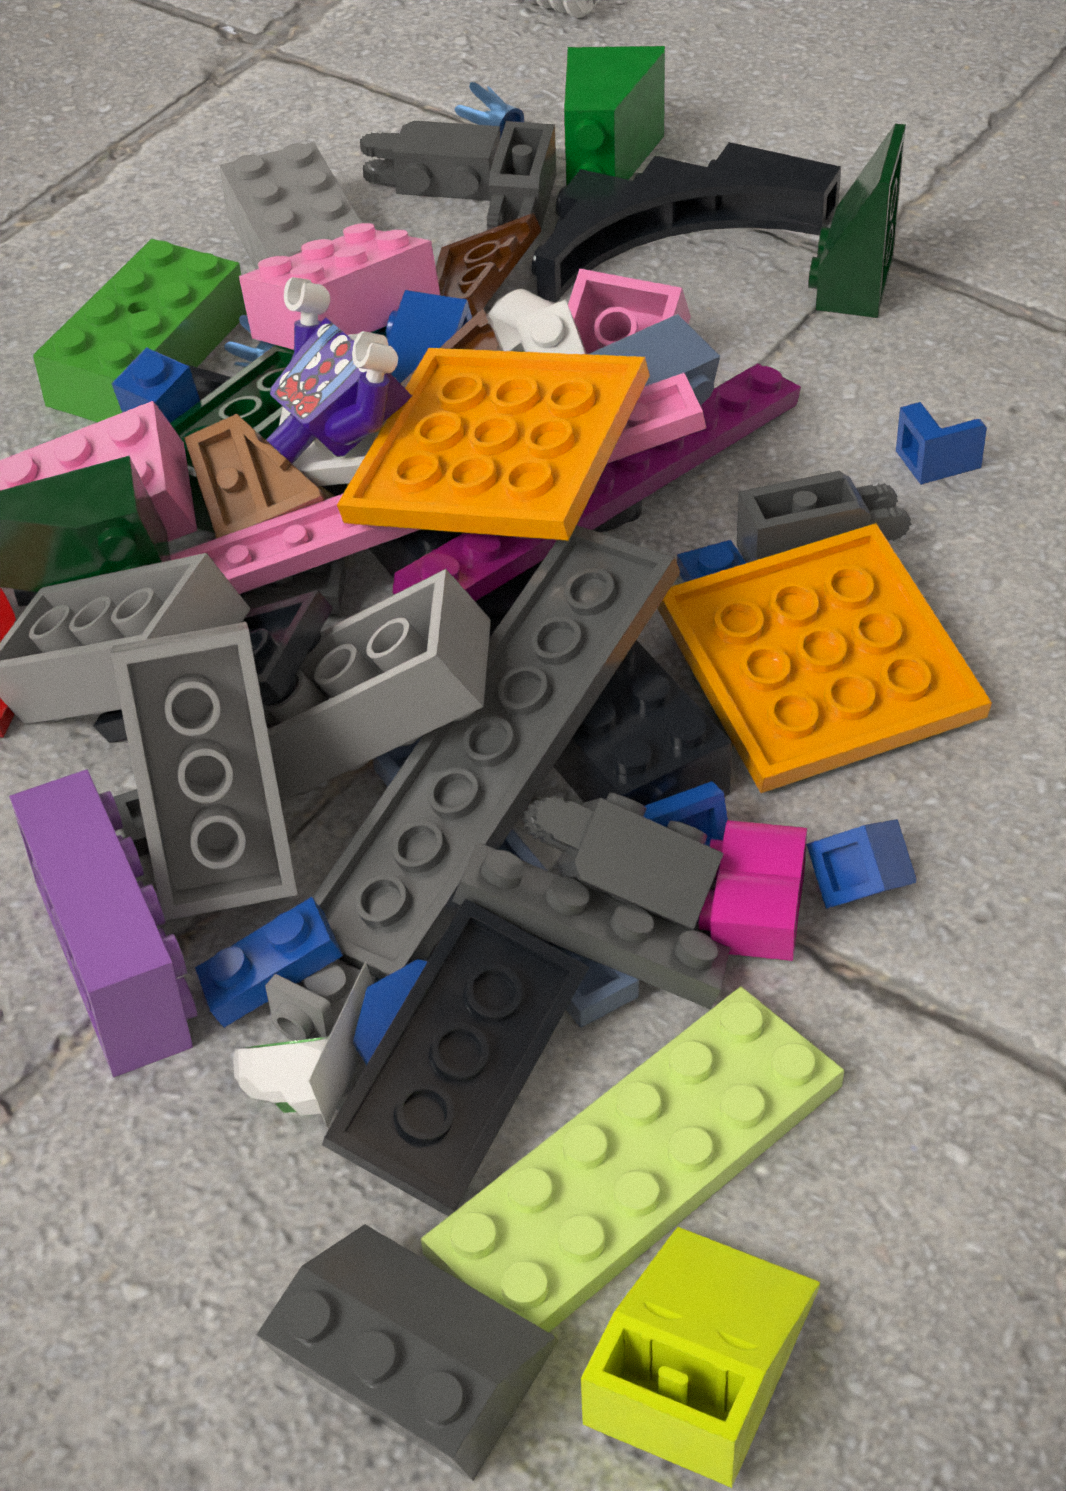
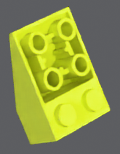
M677 1226L615 1309L581 1377L583 1425L732 1488L818 1293L820 1282Z

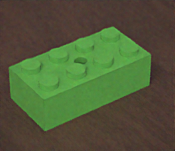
M151 238L33 354L45 406L95 422H100L122 413L111 383L146 347L180 363L198 367L238 325L240 316L247 315L239 276H241L240 263L217 257L211 253H203L174 245L167 241Z

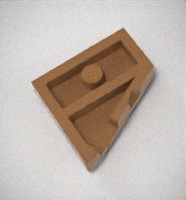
M237 414L184 437L217 538L328 499L324 492Z

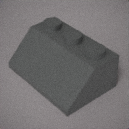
M366 1224L302 1265L256 1334L282 1361L474 1481L558 1343L554 1335Z

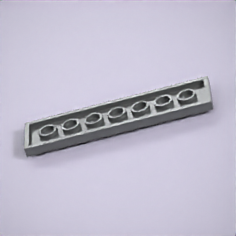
M576 525L569 541H556L489 639L483 707L475 710L473 714L463 720L452 721L422 736L313 895V899L325 913L343 954L339 960L360 970L366 962L370 974L379 979H383L417 959L426 961L461 906L452 902L476 841L499 850L679 576L680 570L675 557Z

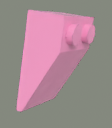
M580 268L568 303L587 354L676 314L687 324H689L691 318L681 287Z

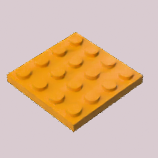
M428 348L405 387L412 397L386 420L337 504L343 522L347 524L569 541L650 375L645 357Z
M876 523L671 586L657 608L760 793L987 718L991 708V700Z

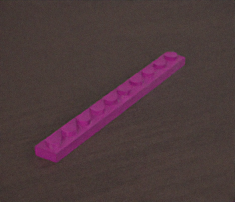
M758 363L713 389L711 396L700 405L704 414L706 429L607 463L577 525L590 530L595 529L795 407L798 402L801 386L782 377L778 370L762 366ZM463 533L395 572L392 593L397 594L447 569L474 601H477L544 560L557 540Z

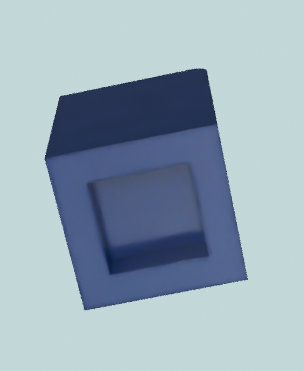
M921 402L900 407L896 452L920 485L982 468L987 427L981 419H974L940 428Z
M898 819L866 824L806 844L826 909L917 882Z

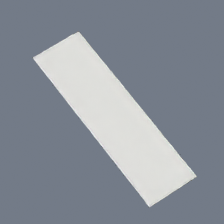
M366 962L308 1080L327 1128L360 1058L352 1043L366 988L374 984Z

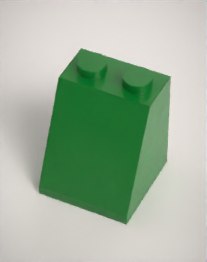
M665 46L568 47L564 103L566 187L580 169L629 180L664 137Z

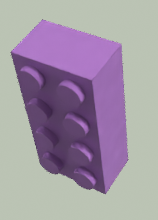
M86 769L10 795V801L35 883L113 1078L193 1048L187 1020L197 1017L198 1014L185 978L176 979L187 974L186 964L174 934L166 936L163 928L157 929V926L165 924V919L152 884L144 886L141 880L136 881V878L144 875L131 837L123 839L122 835L117 836L115 831L123 829V824L110 790L98 794L90 773Z

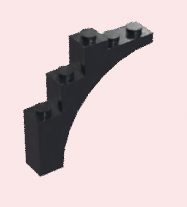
M729 142L716 160L712 159L708 167L655 155L644 171L636 174L633 181L580 169L567 187L564 186L559 191L555 210L556 215L560 219L555 226L554 232L544 245L537 247L533 255L531 268L532 274L537 276V296L544 300L557 302L575 283L579 268L593 270L601 263L634 247L670 236L703 230L731 228L781 229L820 236L821 228H827L839 204L841 166Z

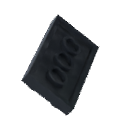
M318 590L251 609L242 621L247 623L262 704H275L291 692L296 682L294 677L306 655L317 646L321 639L320 631L333 607ZM121 709L100 714L93 725L109 743L127 738Z
M465 898L328 1129L322 1146L446 1216H450L457 1209L581 984L589 966Z

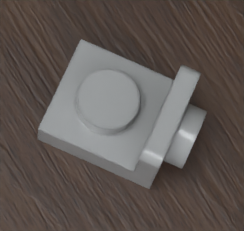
M335 960L297 984L275 974L265 985L273 1024L284 1036L292 1041L329 1037L359 976L360 970Z

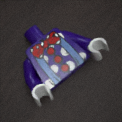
M292 277L286 282L284 288V302L290 311L301 312V318L294 322V354L292 359L273 384L270 395L290 415L266 439L291 464L299 458L315 439H318L336 457L345 456L367 436L378 432L383 422L412 397L391 375V372L395 370L398 364V356L396 351L391 346H388L387 338L384 335L363 331L357 335L354 341L326 317L323 321H319L318 315L323 314L330 304L328 290L321 284L312 283L309 279Z

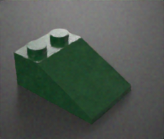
M894 124L836 207L831 227L821 228L817 257L812 258L808 288L817 289V311L878 318L894 258L906 124Z
M130 455L0 490V587L38 592L43 587L171 560L167 530Z

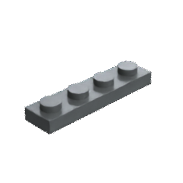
M476 841L452 902L461 905L466 898L533 936L703 1007L712 1008L722 988L730 947L713 941L709 936L701 932L687 930L651 915L637 905L625 904L589 889L575 879L558 876L522 861L508 851L496 850Z

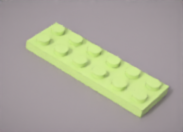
M740 986L421 1238L423 1255L435 1266L543 1330L550 1332L843 1086L844 1069Z

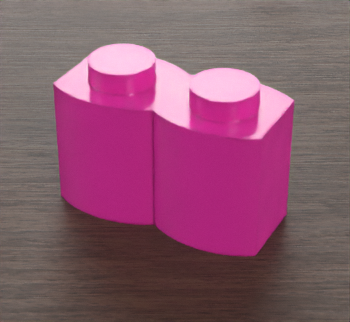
M727 820L723 840L711 839L710 847L724 854L713 879L717 880L715 890H709L699 915V930L711 931V939L730 947L729 954L793 961L806 865L807 828Z

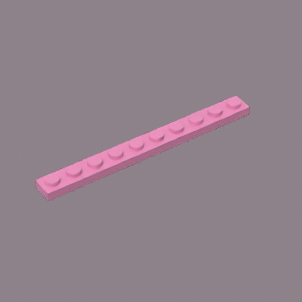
M685 373L644 387L607 463L706 429L702 408ZM341 494L174 553L170 557L171 560L207 553L235 590L241 594L421 529L344 523L337 507L343 495Z

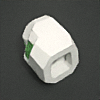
M329 1037L270 1043L235 1049L233 1057L234 1077L240 1088L250 1098L270 1101L277 1105L283 1113L299 1114L300 1116L321 1114L308 1080ZM355 1069L335 1112L340 1111L356 1084Z

